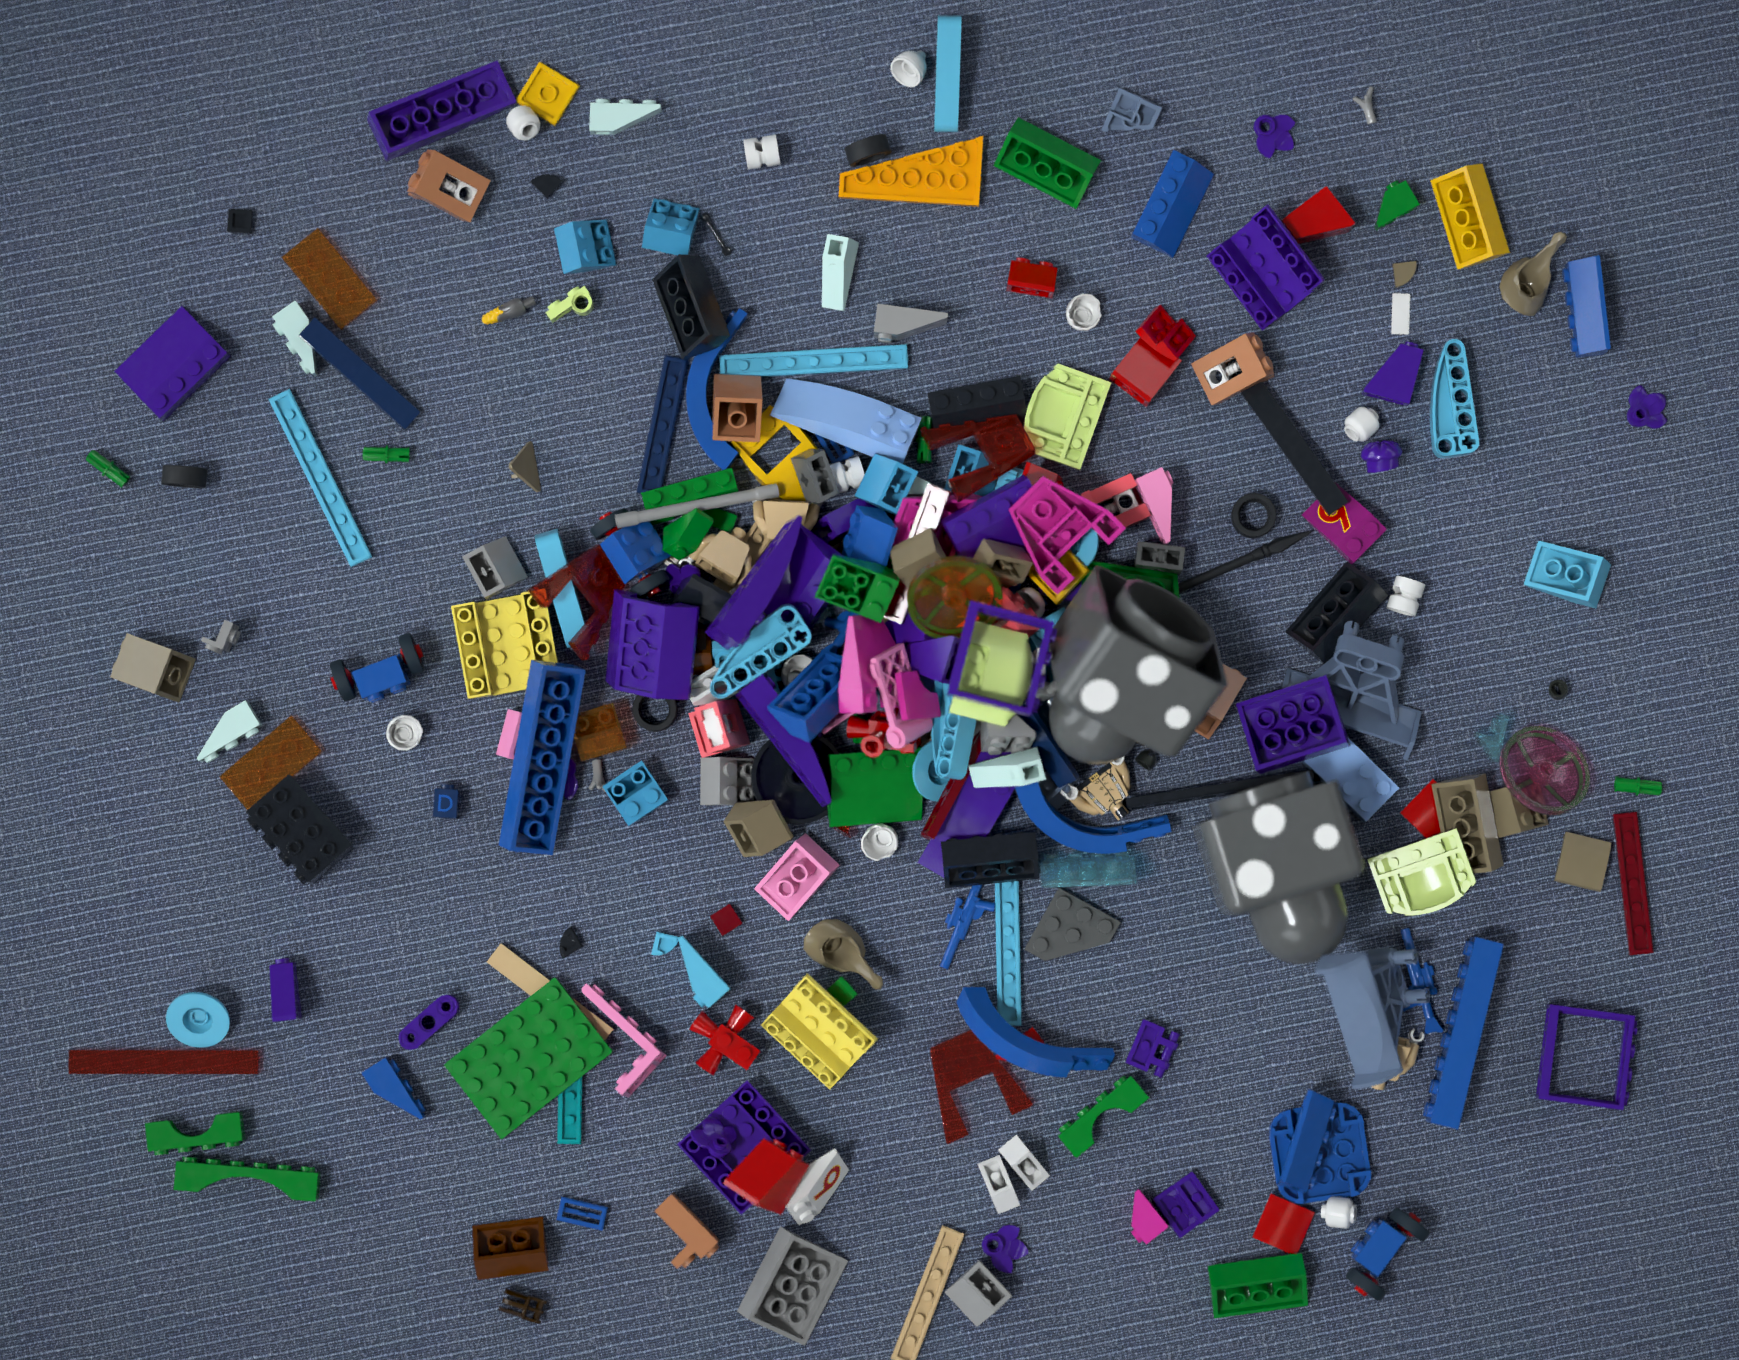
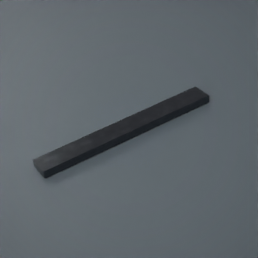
M1236 358L1227 362L1226 366L1237 362ZM1241 370V372L1238 371L1237 374L1234 373L1233 376H1232V378H1234V377H1236L1237 375L1243 373L1242 370ZM1259 382L1241 392L1243 398L1327 515L1331 516L1347 505L1348 500L1264 383Z
M1313 770L1126 798L1125 805L1126 809L1130 811L1234 795L1309 772L1313 781L1314 773Z

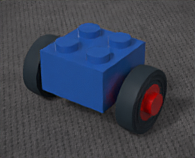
M626 508L604 514L599 518L600 521L590 529L592 535L596 540L609 536L600 546L624 584L639 577L640 580L629 592L637 593V598L639 599L655 596L661 591L660 588L670 581L665 570L648 574L649 571L659 567L671 557V555L662 550L663 541L650 521L617 529L615 514L628 512Z
M405 633L398 637L401 647L398 656L389 657L353 672L346 668L342 659L331 662L330 669L333 677L330 678L335 691H339L345 702L356 698L355 680L361 698L371 703L385 699L384 694L389 692L395 695L406 691V686L411 683L403 661L408 665L413 675L425 671L421 659L424 657L419 644L415 643L410 633Z
M1395 1208L1389 1217L1397 1224L1401 1230L1400 1232L1379 1218L1377 1221L1372 1220L1364 1231L1367 1233L1362 1241L1358 1239L1350 1250L1353 1252L1350 1257L1368 1269L1370 1273L1360 1272L1352 1267L1346 1275L1347 1279L1356 1285L1354 1289L1364 1297L1369 1294L1379 1302L1385 1296L1386 1291L1379 1286L1378 1281L1374 1277L1377 1278L1405 1241L1407 1237L1405 1234L1409 1237H1415L1422 1242L1430 1234L1429 1230L1420 1224L1421 1219L1411 1212L1407 1215L1399 1208Z

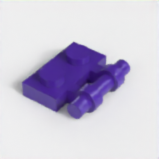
M1143 1019L1125 1063L1146 1072L1150 1064H1154L1157 1067L1153 1075L1162 1078L1165 1070L1169 1069V1060L1173 1051L1177 1050L1179 1045L1177 1041L1180 1034L1171 1031L1169 1038L1165 1039L1162 1037L1165 1030L1164 1027ZM1159 1044L1165 1046L1160 1059L1154 1057Z

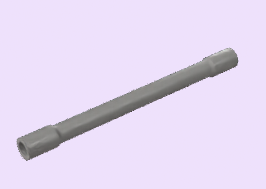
M777 483L750 490L663 507L615 514V522L618 529L638 525L642 522L687 514L695 508L704 511L755 500L761 501L779 497Z

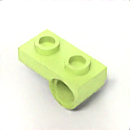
M585 286L573 288L567 293L569 297L562 302L556 300L548 306L549 310L546 314L552 323L571 310H574L576 314L581 316L588 315L592 311L593 301ZM578 299H587L589 302L588 306L585 309H578L576 307Z

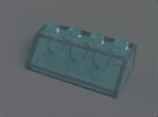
M1129 852L1115 853V857L1091 853V858H1082V853L1068 854L1066 859H1058V854L1044 855V859L1039 860L1040 888L1137 884L1135 856H1129Z

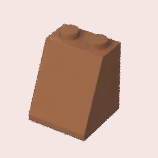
M714 374L712 439L717 441L760 442L762 415L761 376Z
M1223 664L1227 686L1195 730V732L1208 740L1223 720L1247 679L1238 670L1231 669Z

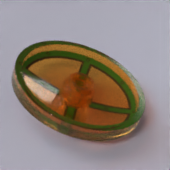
M962 556L945 557L927 564L914 576L907 591V606L912 621L922 632L936 639L947 636L961 638L970 601L1002 608L1003 603L1001 584L992 569L976 559ZM977 613L975 621L992 625L997 618Z

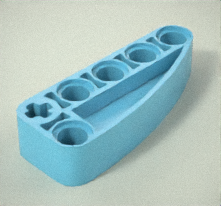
M938 15L934 132H958L962 16Z
M1451 339L1443 346L1432 382L1430 434L1433 453L1439 458L1469 455L1479 446L1464 344L1458 339ZM1448 346H1456L1459 350V355L1456 357L1449 355L1447 351ZM1454 368L1460 369L1463 374L1462 379H1454L1451 376V370ZM1455 392H1463L1466 396V401L1464 403L1457 402L1454 397ZM1464 414L1468 416L1470 420L1468 426L1460 425L1458 422L1459 415ZM1465 438H1467L1469 442L1473 443V445L1469 447L1470 449H1467L1466 445H1462V442L1465 441ZM1440 441H1446L1450 445L1449 452L1443 453L1439 450L1438 444Z
M558 528L535 535L536 546L567 648L590 642Z
M784 604L774 610L749 631L751 635L743 645L740 644L737 648L733 647L719 666L710 683V691L714 697L725 698L810 643V628L794 605ZM784 610H792L795 614L794 619L784 621L781 618V613ZM797 630H800V632H807V634L805 635V640L802 641L800 638H794L795 636H797ZM783 642L787 645L788 649L785 653L778 654L774 651L775 644ZM758 655H763L767 658L768 662L765 666L758 667L754 663V658ZM738 668H743L747 671L748 675L745 679L739 680L734 676V671ZM717 681H724L728 688L725 692L719 693L714 689V684Z
M935 681L933 692L938 693L941 717L931 718L933 721L931 729L932 751L936 774L941 778L961 780L966 775L976 719L949 713L953 698L946 696L949 684Z

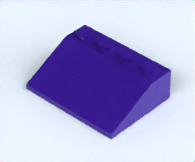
M181 306L114 372L164 422L231 356Z
M1022 475L941 519V523L958 556L974 558L983 538L1023 547L1026 553H1028L1008 509L1032 487L1029 478ZM962 561L967 571L970 563Z
M801 524L788 567L777 590L763 612L769 615L784 604L794 605L811 631L829 604L815 597L817 589L832 555H843ZM786 609L781 613V618L784 621L794 619L795 614L792 610ZM797 630V636H795L794 638H800L801 640H803L807 632H800V630Z
M1327 675L1236 703L1255 770L1259 774L1350 746Z

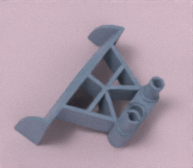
M1348 621L1344 624L1343 635L1338 638L1334 656L1311 675L1289 668L1286 669L1280 689L1327 675L1344 726L1404 746L1403 759L1408 760L1415 744L1422 711L1399 704L1395 680L1401 674L1404 661L1402 649L1405 641L1402 637L1399 638L1397 643L1398 636H1392L1389 640V646H1384L1357 637L1359 624L1355 622L1354 627L1351 628L1353 621Z
M1394 948L1369 949L1368 953L1322 955L1319 959L1315 973L1316 975H1324L1355 1072V1077L1351 1084L1353 1089L1368 1088L1382 1084L1403 1072L1397 1052L1403 1008H1407L1410 1004L1430 1002L1428 988L1409 990L1406 987L1400 967L1401 964L1418 963L1416 949L1399 951Z

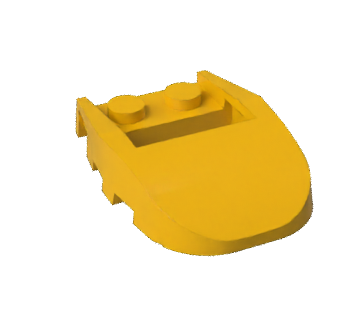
M770 405L761 415L760 442L732 441L731 445L739 452L743 462L761 485L777 483L779 498L782 500L806 501L791 458L808 449L818 448L812 441V438L800 427L770 416L773 406ZM785 425L801 443L766 475L751 457Z

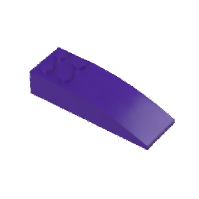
M494 61L369 111L367 121L385 160L389 161L474 125L516 104V99L498 61Z
M800 515L790 519L783 525L705 631L708 636L726 650L732 647L737 648L740 644L743 645L751 635L749 630L754 625L757 626L765 615L762 612L777 590L790 562L802 522Z
M761 674L735 696L823 808L832 801L816 754L810 742L790 735L769 712L767 706L778 694L774 690L776 685L769 676L764 677Z
M981 752L975 764L1009 755L1011 752H1002L999 755ZM969 773L935 839L930 840L917 863L944 878L941 841L951 838L959 840L970 839L973 836L987 837L1014 791L1015 786L974 788Z

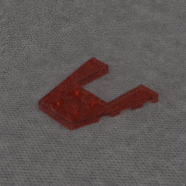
M1016 414L986 418L985 422L974 423L971 420L964 421L963 425L950 426V424L939 425V428L935 429L920 428L921 435L930 451L974 436L988 461V466L948 479V485L957 502H961L1035 455V447Z
M600 544L594 545L528 589V592L540 608H547L568 582L572 580L595 610L593 615L568 643L581 661L589 659L590 655L588 653L592 645L596 644L600 636L598 633L603 623H606L610 616L608 613L613 605L614 590H623L625 586Z
M971 1029L930 1047L947 1144L969 1135L950 1091L993 1072L1012 1115L1033 1106L1031 1100Z

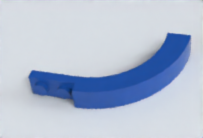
M740 308L737 312L732 311L725 321L730 337L718 348L694 357L686 388L687 412L694 435L707 457L720 470L729 469L739 456V452L733 449L726 441L712 439L713 423L707 406V386L716 360L748 317L747 313Z
M1039 782L1015 786L1022 807L1034 824L1053 840L1079 851L1099 854L1127 851L1126 842L1137 843L1147 837H1162L1172 832L1167 815L1114 827L1083 825L1057 811L1043 794Z
M963 987L956 1001L965 1022L980 1041L1003 1059L1028 1071L1053 1077H1067L1070 1070H1108L1115 1057L1113 1048L1057 1047L1025 1036L1013 1028L997 1012L989 999L986 987Z

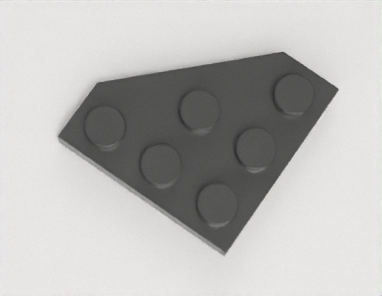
M1058 888L1024 950L1047 961L1110 943L1121 922Z

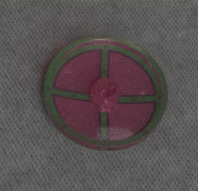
M1543 726L1526 727L1514 733L1501 750L1499 766L1502 779L1513 797L1528 809L1545 815H1560L1574 809L1586 796L1590 784L1588 764L1580 749L1564 734Z

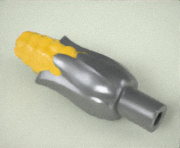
M531 296L524 300H521V298L512 299L483 315L482 322L488 325L522 316L526 313V308L536 305L534 298Z

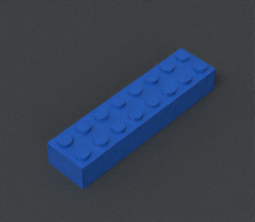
M531 660L499 846L509 851L553 855L586 671L576 665Z
M1470 937L1469 941L1464 943L1462 954L1466 956L1464 964H1459L1457 978H1460L1458 987L1453 988L1451 995L1454 1005L1453 1009L1447 1012L1445 1023L1449 1025L1447 1033H1443L1440 1040V1047H1443L1441 1056H1437L1434 1070H1437L1436 1078L1431 1079L1428 1093H1432L1430 1103L1426 1102L1423 1110V1116H1426L1425 1121L1459 1129L1503 949L1502 943L1478 937Z

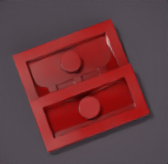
M1161 304L1152 310L1135 331L1154 350L1173 361L1180 357L1196 337L1182 318L1175 322Z
M1434 779L1400 812L1425 839L1441 833L1431 785L1437 783Z
M1270 1194L1253 1238L1290 1254H1298L1315 1212Z

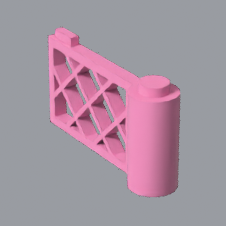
M899 643L870 659L873 678H876L890 726L886 732V738L888 743L897 749L930 732L933 727L931 718L906 721L901 719L899 700H897L896 680L890 676L892 668L897 670L896 673L912 672L904 643ZM896 652L899 656L898 664L894 662ZM882 660L886 663L884 672L880 664ZM889 683L893 685L891 695L888 692ZM895 705L899 707L897 717L894 712Z

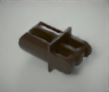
M505 1288L504 1293L526 1301L523 1303L504 1297L502 1303L523 1310L520 1312L499 1306L498 1311L541 1324L539 1319L541 1314H544L543 1307L548 1301ZM531 1300L537 1301L536 1308L529 1306ZM527 1310L534 1311L533 1318L526 1316Z

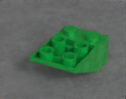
M833 554L815 597L881 623L899 583V577L893 569L878 563Z

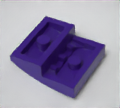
M1192 1171L1151 1199L1178 1238L1183 1237L1219 1211L1217 1205Z

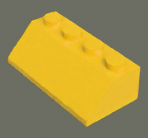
M1483 163L1464 166L1430 180L1457 270L1487 262L1510 253Z

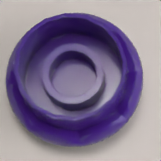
M1374 441L1363 447L1360 456L1366 461L1367 472L1377 473L1399 467V457L1402 455L1403 450L1394 441Z

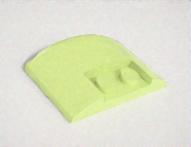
M1057 364L1054 366L1055 369L1042 378L1030 399L1024 423L1027 452L1080 470L1111 382Z
M975 621L958 690L1021 706L1027 695L1032 676V652L1028 642V635ZM952 698L949 713L1003 727L1016 714L957 698Z
M1457 828L1367 859L1385 910L1390 914L1395 912L1405 914V916H1412L1437 911L1460 899L1470 886L1476 883Z

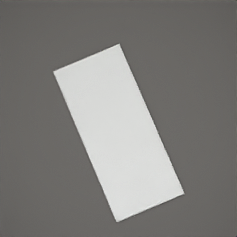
M1392 293L1391 334L1409 335L1410 294Z

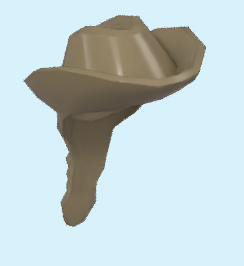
M1562 231L1555 233L1550 243L1545 245L1534 257L1522 258L1514 262L1504 272L1499 288L1503 300L1512 309L1527 316H1534L1541 309L1551 279V258L1566 241V233Z
M824 919L809 930L804 938L803 949L812 960L829 969L858 973L871 984L872 988L877 990L882 988V977L875 974L864 959L866 950L862 938L850 925L838 919Z

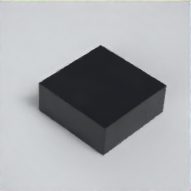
M229 208L227 232L252 234L253 210Z

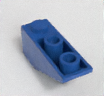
M385 1057L362 1072V1075L375 1094L420 1120L425 1118L423 1112L426 1109L419 1099L415 1101L411 1094L413 1088L407 1079H401L398 1074L401 1070L394 1059L389 1060L388 1057Z

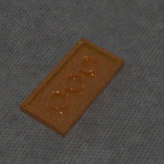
M318 228L281 257L341 330L377 302V299Z
M290 716L219 777L248 810L288 774L292 777L316 758L322 750L294 717Z

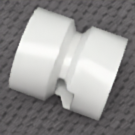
M776 135L763 136L760 141L757 138L743 140L748 170L761 168L762 164H766L768 167L780 165Z
M859 456L846 459L845 464L840 462L829 464L839 493L848 491L851 486L854 489L859 488L865 475Z
M1396 576L1392 588L1395 593L1390 595L1386 608L1400 614L1415 617L1419 607L1417 599L1422 597L1425 584L1409 578Z

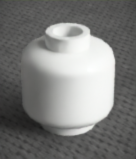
M523 105L513 108L506 120L509 130L519 140H529L537 135L540 130V120L528 106Z
M1358 407L1345 419V433L1353 441H1367L1379 429L1378 414L1371 408Z
M1332 1196L1328 1199L1327 1204H1322L1321 1218H1325L1326 1224L1329 1227L1347 1229L1352 1223L1356 1222L1357 1205L1353 1204L1350 1198Z

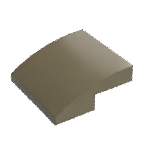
M1565 832L1554 881L1601 892L1612 843Z

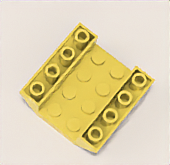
M544 589L479 603L469 602L451 606L468 699L526 690L531 660L558 663Z
M809 974L797 984L791 993L761 1024L771 1036L829 1090L877 1040L864 1025Z

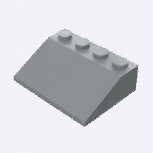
M780 1227L737 1312L748 1320L805 1346L848 1260Z

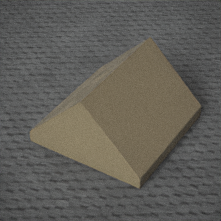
M932 527L893 546L890 552L894 572L907 588L914 576L924 566L946 557ZM945 562L932 567L928 571L941 576L953 569L949 562ZM922 576L916 588L931 580Z

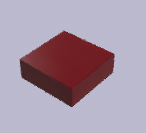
M731 904L710 916L722 936L743 924Z

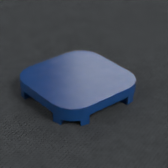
M1333 1103V1107L1337 1108L1333 1122L1328 1120L1326 1130H1330L1326 1144L1321 1143L1319 1152L1323 1153L1319 1167H1314L1312 1175L1316 1176L1313 1189H1308L1306 1194L1278 1185L1301 1107L1281 1111L1273 1118L1269 1126L1270 1148L1278 1191L1285 1199L1295 1204H1304L1328 1200L1332 1196L1353 1197L1359 1195L1367 1187L1371 1179V1170L1362 1115L1355 1107L1347 1103Z

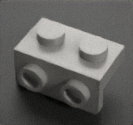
M224 620L216 642L202 637L201 641L206 643L205 648L218 654H222V651L229 653L232 644H237L241 632L238 631V625Z

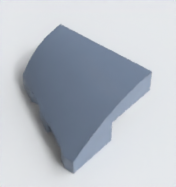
M1119 87L1101 130L1108 132L1112 130L1153 129L1161 112L1162 105Z

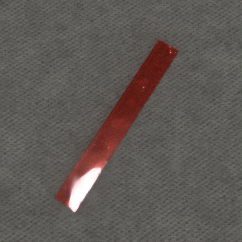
M69 1050L68 1074H259V1050Z

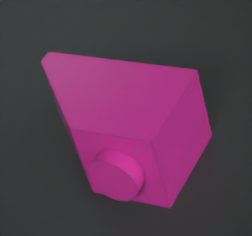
M1137 1189L1135 1191L1131 1225L1134 1230L1131 1233L1139 1243L1144 1241L1147 1245L1169 1226L1141 1190Z

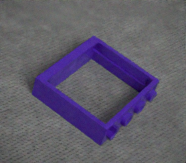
M970 601L946 696L1030 717L1032 711L1037 712L1040 698H1036L1038 688L1043 689L1046 675L1042 674L1044 665H1049L1052 652L1047 650L1049 642L1054 643L1057 629L1053 628L1054 622ZM977 613L1045 630L1025 707L958 690Z
M1547 1004L1535 1098L1624 1110V1105L1627 1106L1629 1092L1626 1091V1086L1632 1077V1068H1629L1630 1058H1634L1635 1044H1632V1037L1637 1034L1638 1029L1635 1016ZM1559 1013L1623 1021L1614 1102L1549 1093Z

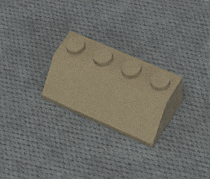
M1486 773L1462 776L1431 784L1440 831L1442 833L1457 828L1473 874L1492 872L1504 866Z

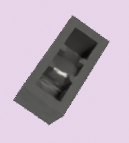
M808 449L791 458L807 502L821 503L839 493L824 450Z
M1138 541L1133 567L1174 573L1180 576L1183 570L1185 547Z

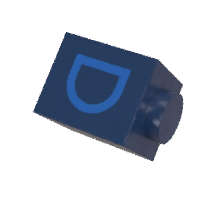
M441 784L440 789L435 788L433 817L459 818L460 790H455V785Z

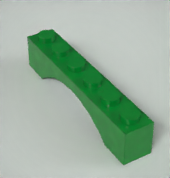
M183 1157L182 1161H176L174 1190L199 1192L221 1179L250 1177L276 1186L292 1200L316 1202L319 1199L321 1172H315V1167L301 1166V1170H291L292 1165L277 1164V1168H268V1163L254 1162L252 1167L244 1166V1161L230 1160V1165L220 1164V1159H206V1163L197 1162L196 1157Z

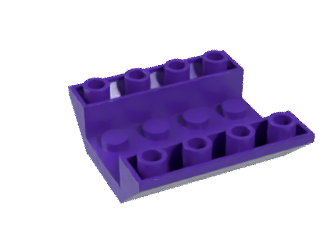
M1269 204L1251 218L1252 220L1231 238L1222 242L1207 255V258L1262 331L1293 309L1325 281Z
M615 589L605 681L614 690L654 699L689 700L691 697L700 607L684 603L672 605L639 599L637 598V593Z
M748 1080L707 1116L718 1119L723 1127L732 1126L737 1134L736 1140L731 1144L732 1147L729 1154L723 1158L712 1156L708 1148L700 1147L693 1141L690 1133L677 1144L740 1215L753 1203L723 1184V1182L764 1138L772 1142L774 1138L787 1145L786 1150L790 1152L792 1149L804 1157L811 1151ZM704 1120L693 1130L703 1129Z

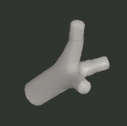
M1369 87L1364 100L1356 96L1353 97V101L1362 107L1367 124L1377 122L1372 106L1373 87Z
M593 760V780L588 788L593 790L596 786L597 789H603L602 786L606 783L603 778L601 760Z

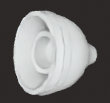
M905 51L899 54L891 63L892 75L904 86H917L926 74V54L923 51Z

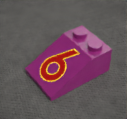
M1335 483L1348 500L1347 505L1331 516H1328L1316 500L1301 516L1352 565L1387 529L1366 508Z

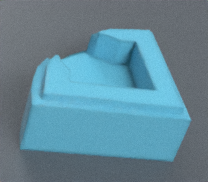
M656 932L651 955H663L675 948L680 937Z

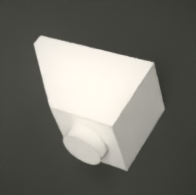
M714 666L692 680L690 700L693 705H704L715 701L727 700L741 691V688L725 698L714 697L710 691V683L718 670ZM717 681L714 684V689L719 693L725 692L728 688L724 681Z
M1017 1135L998 1149L1031 1191L1050 1176Z
M1000 1155L978 1163L997 1213L1000 1214L1020 1206Z

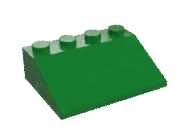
M917 748L914 753L908 754L901 753L898 750L883 751L878 757H869L864 752L824 756L825 781L832 801L827 805L829 827L922 820L923 796L917 791L912 775L914 760L921 748Z

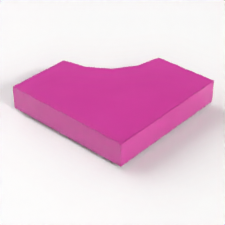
M917 671L895 674L902 721L941 717L938 693L930 692L923 686Z

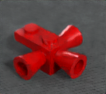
M895 707V708H894V712H895V716H896V717H897L898 711H899V708H898V707ZM876 711L869 721L851 715L847 723V738H863L861 749L869 757H878L882 754L883 750L888 749L898 750L904 754L914 753L921 744V737L900 749L892 747L886 738V732L890 726L886 712Z
M735 1004L727 1025L725 1026L722 1023L718 1027L702 1010L689 1030L711 1039L708 1044L712 1047L695 1063L715 1076L721 1059L725 1055L745 1070H748L760 1050L743 1039L738 1033L755 1017Z

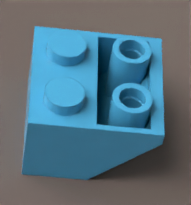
M654 198L644 228L642 248L673 255H688L700 208Z
M607 220L572 221L554 228L563 274L584 273L616 265Z
M958 444L944 489L951 491L952 495L976 494L983 497L994 491L1003 461L981 451Z
M874 454L855 497L896 516L902 499L907 497L918 471L892 459Z
M642 760L602 786L629 827L669 801Z

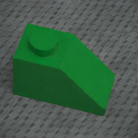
M1396 180L1386 186L1387 191L1382 196L1374 226L1376 231L1415 210L1420 205L1406 180L1401 183Z
M695 508L667 525L663 529L662 550L679 561L695 552L711 527L713 518Z
M842 976L826 990L843 1007L857 995V992Z

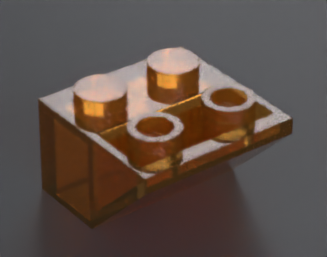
M614 703L578 713L574 739L581 762L584 763L628 749Z

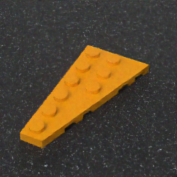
M983 136L904 156L900 159L885 161L881 164L840 173L838 197L979 207Z

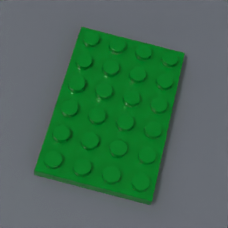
M554 977L446 1062L444 1066L502 1140L614 1051L560 981Z

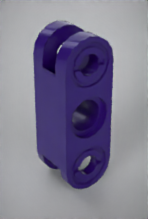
M442 995L401 1030L398 1037L400 1045L407 1050L417 1049L457 1015L460 1009L457 998L452 995ZM446 1002L451 1006L449 1011L444 1010L443 1006ZM428 1015L435 1019V1026L432 1029H427L423 1025V1020ZM409 1034L415 1036L414 1042L408 1040Z

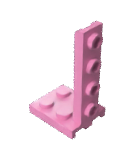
M586 983L582 987V993L647 1052L645 1056L641 1054L632 1064L634 1068L629 1074L625 1072L616 1082L618 1086L615 1089L621 1095L629 1098L667 1055L654 1045L656 1040L648 1032L642 1034L637 1029L639 1024L630 1016L625 1018L619 1013L622 1010L620 1006L613 1000L607 1002L602 997L605 993L597 985L594 984L591 987Z

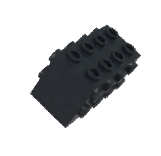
M290 774L246 811L249 816L246 820L256 832L261 830L265 834L262 836L263 840L272 850L276 847L280 851L278 854L279 858L287 867L292 865L296 869L293 873L303 885L308 883L312 886L354 849L351 842Z

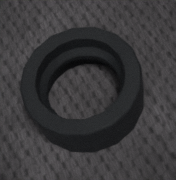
M878 134L849 144L845 147V153L850 167H857L891 154V148L886 134Z
M163 465L161 484L184 488H206L208 470L192 466Z
M1249 493L1239 498L1231 512V521L1235 530L1242 536L1251 539L1260 538L1267 534L1274 526L1277 517L1276 508L1272 501L1259 493ZM1249 502L1260 503L1267 511V521L1259 529H1249L1240 520V511Z
M637 695L633 702L632 711L634 719L639 726L647 731L659 732L666 730L673 724L678 710L675 699H665L669 706V713L665 720L659 723H650L644 719L641 712L642 703L648 697Z

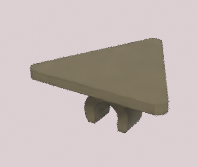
M529 441L509 463V469L514 473L511 475V478L521 479L535 492H540L541 486L533 443Z

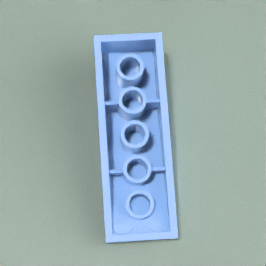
M788 378L770 414L772 417L871 457L874 454H878L901 464L905 461L922 419L904 410L855 392Z
M1349 738V747L1302 761L1310 770H1313V773L1324 784L1335 780L1338 781L1345 805L1362 822H1366L1399 789Z

